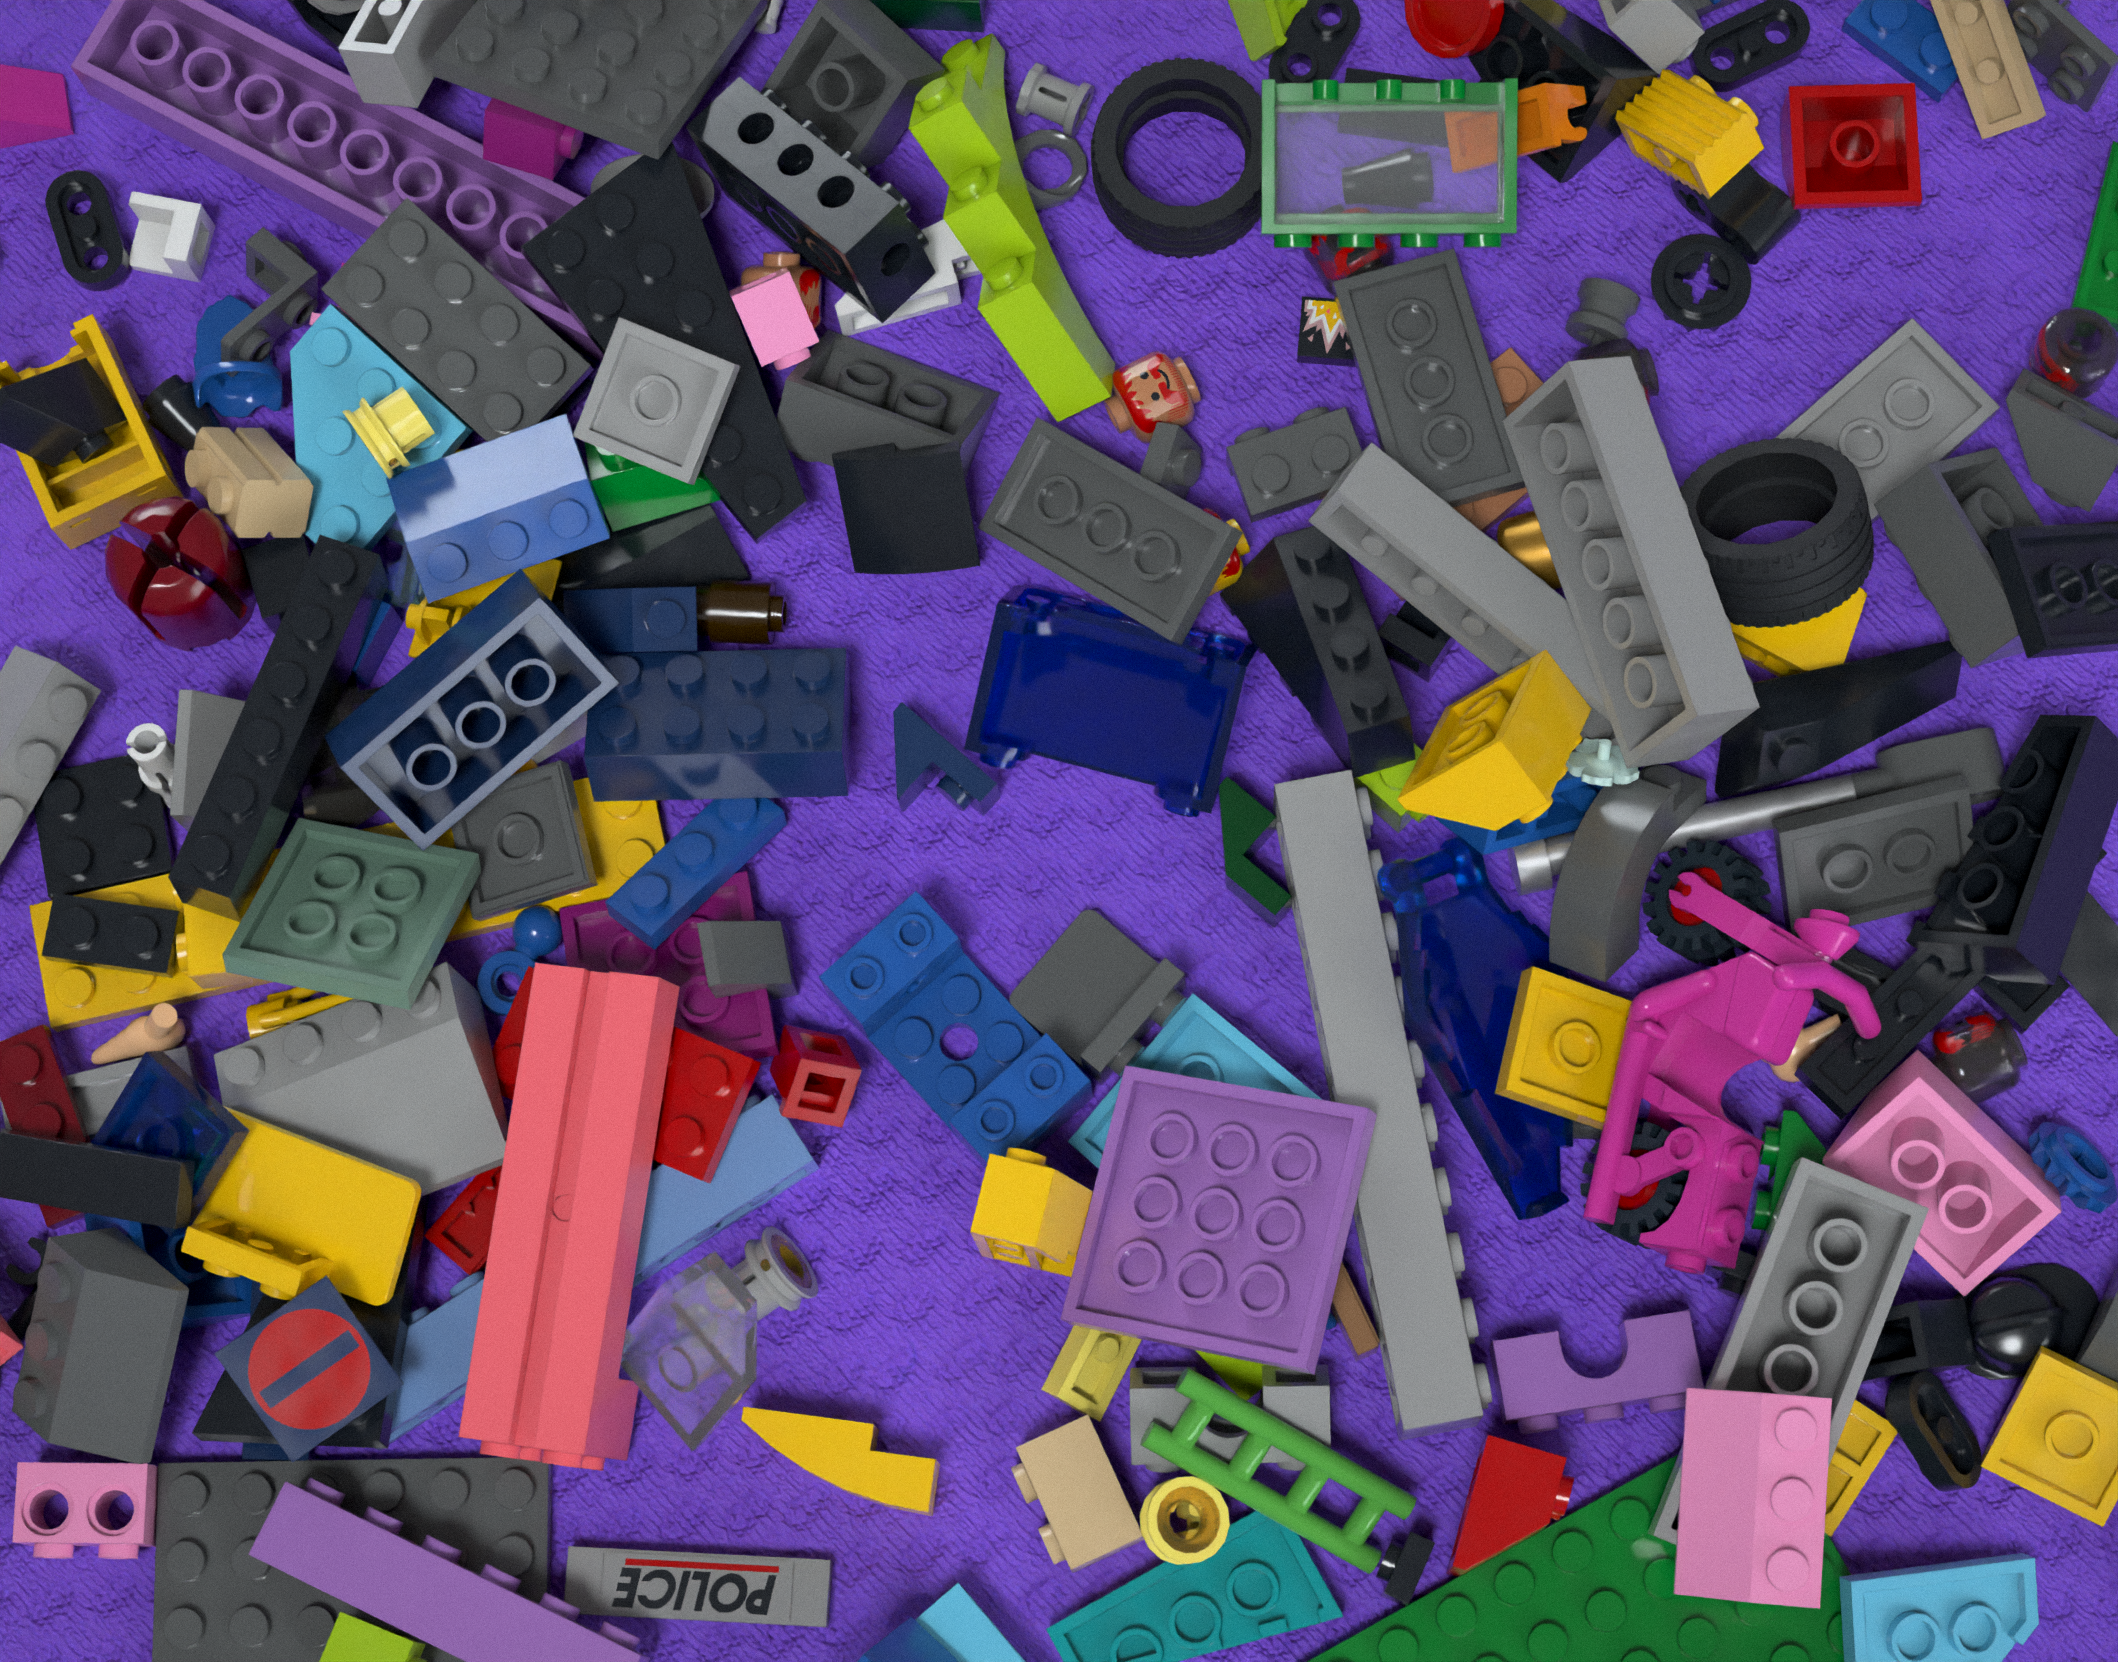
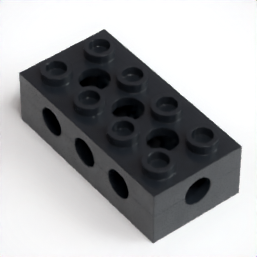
M739 76L686 126L727 198L791 250L800 253L802 259L881 323H884L936 273L924 250L929 245V241L923 232L906 216V213L911 210L909 203L890 183L884 181L878 186L870 180V174L851 152L844 149L840 154H837L833 151L826 136L810 120L804 118L798 123L790 117L791 113L788 107L772 90L765 87L759 92Z

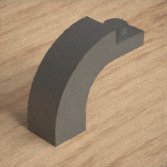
M1656 764L1645 766L1640 771L1639 778L1629 784L1613 783L1612 786H1604L1575 833L1558 879L1550 921L1549 962L1606 982L1639 950L1640 903L1649 871L1657 854L1668 838L1706 802V780L1680 772L1672 766Z

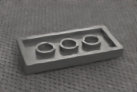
M407 197L321 288L330 299L486 442L548 420L594 370L588 362Z
M1454 248L1334 281L1332 291L1381 450L1389 457L1395 459L1405 470L1437 496L1448 502L1452 508L1525 488L1523 477L1502 422L1507 418Z
M1038 417L978 526L985 533L1163 637L1180 645L1184 642L1243 534L1242 531Z

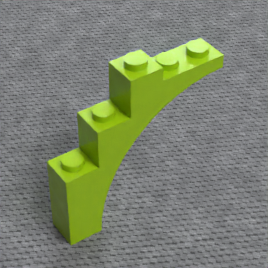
M991 33L976 42H973L971 39L963 40L952 46L943 55L940 65L945 70L940 78L928 83L916 95L908 128L949 186L943 219L983 275L978 310L1055 420L1060 422L1111 397L1112 374L1115 370V363L1096 335L1067 283L1037 216L1019 164L1007 113L1004 90L1005 51L994 34Z

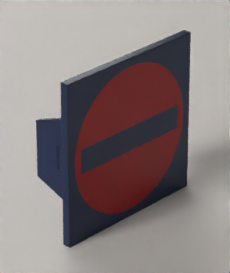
M327 1275L215 1353V1356L292 1463L404 1385Z

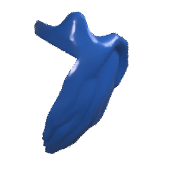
M227 295L223 300H218L214 305L208 306L197 324L196 354L193 358L196 374L192 383L195 404L198 408H202L203 404L207 402L221 416L244 418L253 410L262 406H266L274 412L280 411L283 404L282 373L279 368L273 366L269 354L260 363L251 361L221 362L222 338L254 311L247 303L234 298L232 295ZM240 371V372L237 373L234 377H230V376L226 373V372Z

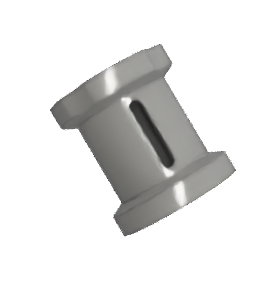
M1036 62L1028 72L1021 87L1016 104V113L1025 117L1030 113L1036 114L1062 125L1063 133L1074 137L1081 128L1089 111L1094 95V86L1083 82L1080 86L1072 84L1047 73V66Z

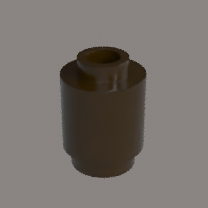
M713 580L711 586L698 585L696 587L697 636H709L712 643L772 645L775 632L784 633L786 630L787 597L786 595L777 594L775 583L768 581Z

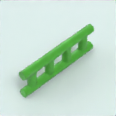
M1187 1367L1179 1377L1175 1391L1191 1399V1402L1172 1432L1152 1422L1146 1429L1140 1445L1367 1574L1373 1572L1381 1558L1382 1551L1365 1541L1385 1510L1405 1520L1411 1514L1417 1497ZM1214 1413L1249 1432L1229 1464L1195 1446ZM1271 1446L1305 1464V1467L1286 1496L1252 1478ZM1328 1478L1362 1496L1343 1528L1309 1510Z

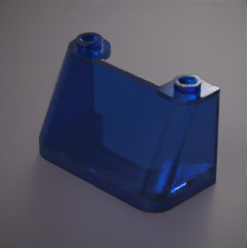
M1015 585L999 600L996 606L964 749L980 753L979 760L981 762L998 768L1013 769L1016 767L1017 761H1025L1033 755L1149 784L1154 786V794L1164 800L1162 807L1171 813L1187 817H1198L1200 811L1211 814L1216 804L1219 785L1223 779L1252 674L1257 647L1242 638L1193 625L1184 642L1180 645L1163 637L1107 603L1040 586Z

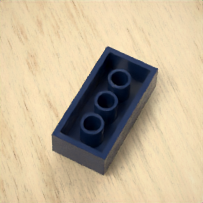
M520 568L324 737L340 768L424 851L618 685L619 682L599 652Z
M846 648L600 654L619 684L588 709L584 759L594 802L848 796L852 689Z

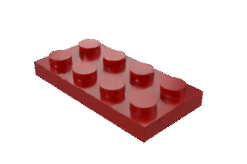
M530 966L527 968L492 1050L501 1095L513 1100L534 973V968ZM673 1026L653 1160L701 1181L711 1183L761 1062Z

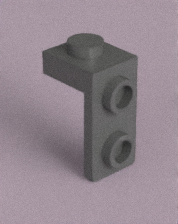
M264 227L246 241V276L271 296L222 338L221 362H262L270 353L274 342L291 327L299 329L310 320L312 312L315 313L318 306V271L307 263L303 253L293 243L287 240L280 241ZM233 371V372H226V373H227L230 377H234V376H235L237 373H239L240 371Z

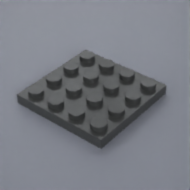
M477 0L432 57L433 76L560 122L563 125L649 157L659 159L767 10V0Z

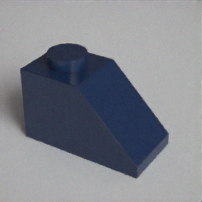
M696 587L563 591V615L599 653L697 651Z

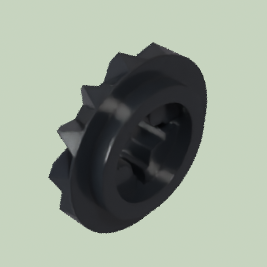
M1707 234L1688 235L1670 243L1657 257L1651 273L1652 299L1656 301L1662 310L1665 320H1673L1683 325L1687 332L1694 329H1710L1714 332L1721 325L1732 319H1737L1744 308L1751 290L1750 270L1740 251L1726 240ZM1702 263H1707L1708 283L1717 287V291L1707 290L1703 299H1700L1699 303L1695 304L1693 303L1694 297L1691 296L1692 286L1683 283V279L1693 280L1697 271L1701 270Z

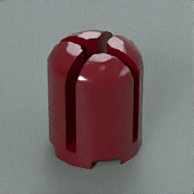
M178 496L153 498L130 509L119 521L121 526L141 548L122 538L111 535L105 549L106 577L115 596L163 644L189 652L192 651L190 648L210 646L224 638L228 640L233 639L250 621L257 600L241 551L242 547L219 518L207 508L199 510L193 501ZM195 574L201 581L194 578L192 575Z

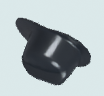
M2057 1264L2032 1265L1988 1275L1966 1296L1958 1292L1953 1299L1965 1300L1977 1363L1965 1368L1970 1373L1989 1380L2023 1377L2027 1373L2040 1346L2074 1361L2100 1305L2093 1287L2076 1271Z

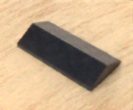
M706 504L614 532L606 518L605 520L610 530L609 539L553 558L554 560H560L562 565L551 602L563 613V591L697 587L698 585L711 586L713 580L749 581L751 579L710 504Z

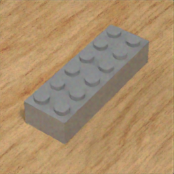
M1631 357L1568 361L1502 422L1627 769L1689 760L1760 708L1754 692L1752 680L1747 674L1733 636L1730 621L1725 614L1713 582L1708 561L1704 557L1689 517L1687 504L1682 498L1667 457L1665 445L1661 441L1646 400L1644 388L1638 379Z
M1801 1157L1794 1161L1704 1389L1832 1398L1829 1467L1929 1208ZM1682 1447L1647 1533L1674 1545L1677 1543Z

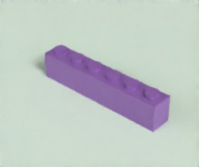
M311 1477L304 1488L285 1481L248 1554L465 1662H649L650 1657L635 1651L640 1640L637 1636L605 1621L599 1632L576 1622L581 1609L546 1592L540 1603H537L516 1592L522 1580L487 1563L481 1574H478L457 1563L462 1554L461 1550L430 1535H426L422 1545H419L399 1535L404 1524L403 1522L373 1507L368 1506L363 1517L340 1506L346 1494Z

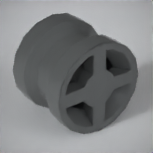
M1586 278L1582 280L1577 294L1581 302L1578 311L1569 315L1565 330L1577 341L1597 349L1608 351L1623 349L1628 337L1625 324L1627 318L1636 314L1640 298L1631 289L1607 279Z

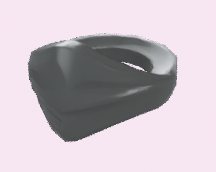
M1037 130L1014 141L1022 172L1023 162L1028 155L1037 149L1046 147L1057 149L1065 154L1071 164V176L1067 182L1057 189H1045L1042 191L1025 179L1035 210L1063 205L1077 194L1086 176L1087 167L1086 156L1074 138L1057 130Z

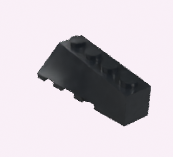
M1315 526L1274 537L1242 570L1239 579L1220 593L1221 602L1232 616H1237L1246 628L1250 641L1260 654L1264 653L1279 672L1280 681L1292 697L1297 696L1309 712L1311 722L1347 770L1352 771L1353 778L1416 760L1410 714L1347 552Z
M2039 716L1998 785L2004 791V794L1993 811L1986 817L1979 816L1968 835V838L1974 844L1956 874L1947 871L1936 888L1934 894L1940 901L1928 921L1923 923L1917 920L1905 940L1912 947L2000 981L2055 985L2118 802V738L2097 716Z

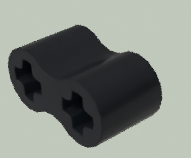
M1749 163L1709 200L1703 193L1700 195L1687 184L1684 186L1680 180H1675L1672 183L1674 195L1681 205L1691 215L1713 229L1721 239L1736 247L1749 264H1757L1801 221L1799 210L1793 209L1791 199L1786 193L1760 176Z

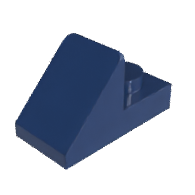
M901 702L893 711L897 800L901 811L904 812L937 776L940 781L935 787L949 802L961 811H964L971 805L982 816H985L1000 799L997 783Z

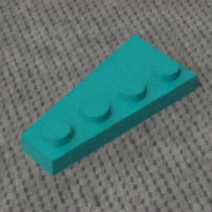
M1254 1511L1229 1526L1226 1540L1215 1555L1202 1562L1175 1565L1166 1561L1048 1627L1046 1630L1063 1662H1180L1342 1618L1343 1614L1299 1535L1260 1512Z

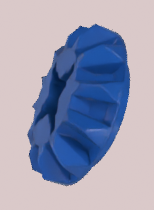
M2053 1122L2041 1123L2030 1135L2028 1142L2033 1152L2031 1154L2033 1162L2042 1168L2045 1173L2044 1179L2052 1182L2057 1187L2060 1196L2066 1195L2076 1207L2083 1210L2088 1209L2099 1214L2116 1202L2118 1192L2113 1171L2099 1150L2083 1135L2070 1127L2060 1126Z

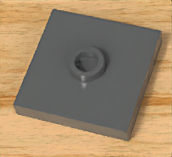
M559 760L510 776L451 827L456 849L479 853L481 873L468 896L474 920L484 921L598 885L569 763Z

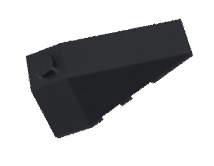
M1504 0V14L1499 32L1488 47L1473 56H1467L1481 77L1478 83L1502 82L1504 79L1518 78V90L1542 83L1584 86L1587 103L1568 109V119L1574 128L1580 126L1585 128L1587 136L1581 141L1570 144L1561 143L1562 146L1527 155L1559 183L1569 181L1622 133L1615 119L1617 110H1624L1626 102H1633L1635 94H1642L1644 86H1651L1653 77L1657 78L1659 75L1616 39L1553 0Z
M1949 640L1753 683L1760 708L1722 735L1714 791L1719 798L1778 786L1814 773L1956 697L1963 656L1955 650Z

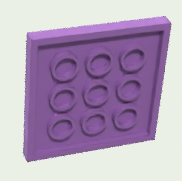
M1125 1065L1061 1320L1074 1326L1315 1374L1377 1114L1366 1107Z

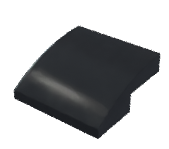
M958 441L898 452L895 450V444L889 443L832 454L855 573L917 574L980 566Z

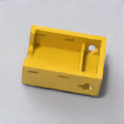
M93 314L73 323L75 329L71 330L70 334L78 345L69 348L70 351L66 356L50 365L40 368L29 367L17 373L7 360L4 362L0 360L1 389L4 386L87 358L127 418V421L110 437L114 442V446L105 454L84 464L77 458L52 467L16 450L50 528L70 550L120 527L119 521L130 509L150 499L174 496L184 497L152 426L148 424V417L142 409V404L112 338Z

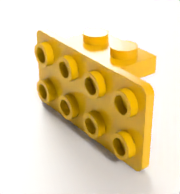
M203 1099L190 1104L175 1158L195 1161L190 1225L180 1228L186 1231L181 1252L204 1260L203 1268L216 1275L233 1278L242 1275L261 1283L259 1287L261 1292L278 1299L291 1300L326 1275L338 1292L368 1304L379 1306L392 1299L421 1197V1187L416 1180L213 1101Z

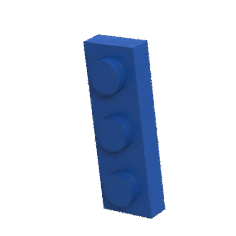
M768 798L714 799L605 901L609 916L655 950L787 825L784 810Z

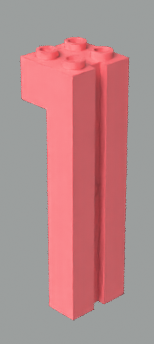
M535 963L458 1436L481 1440L479 1454L599 1471L604 1469L605 1458L624 1461L628 1459L639 1382L619 1379V1371L680 988L660 977L611 971L603 973L589 971L585 968Z

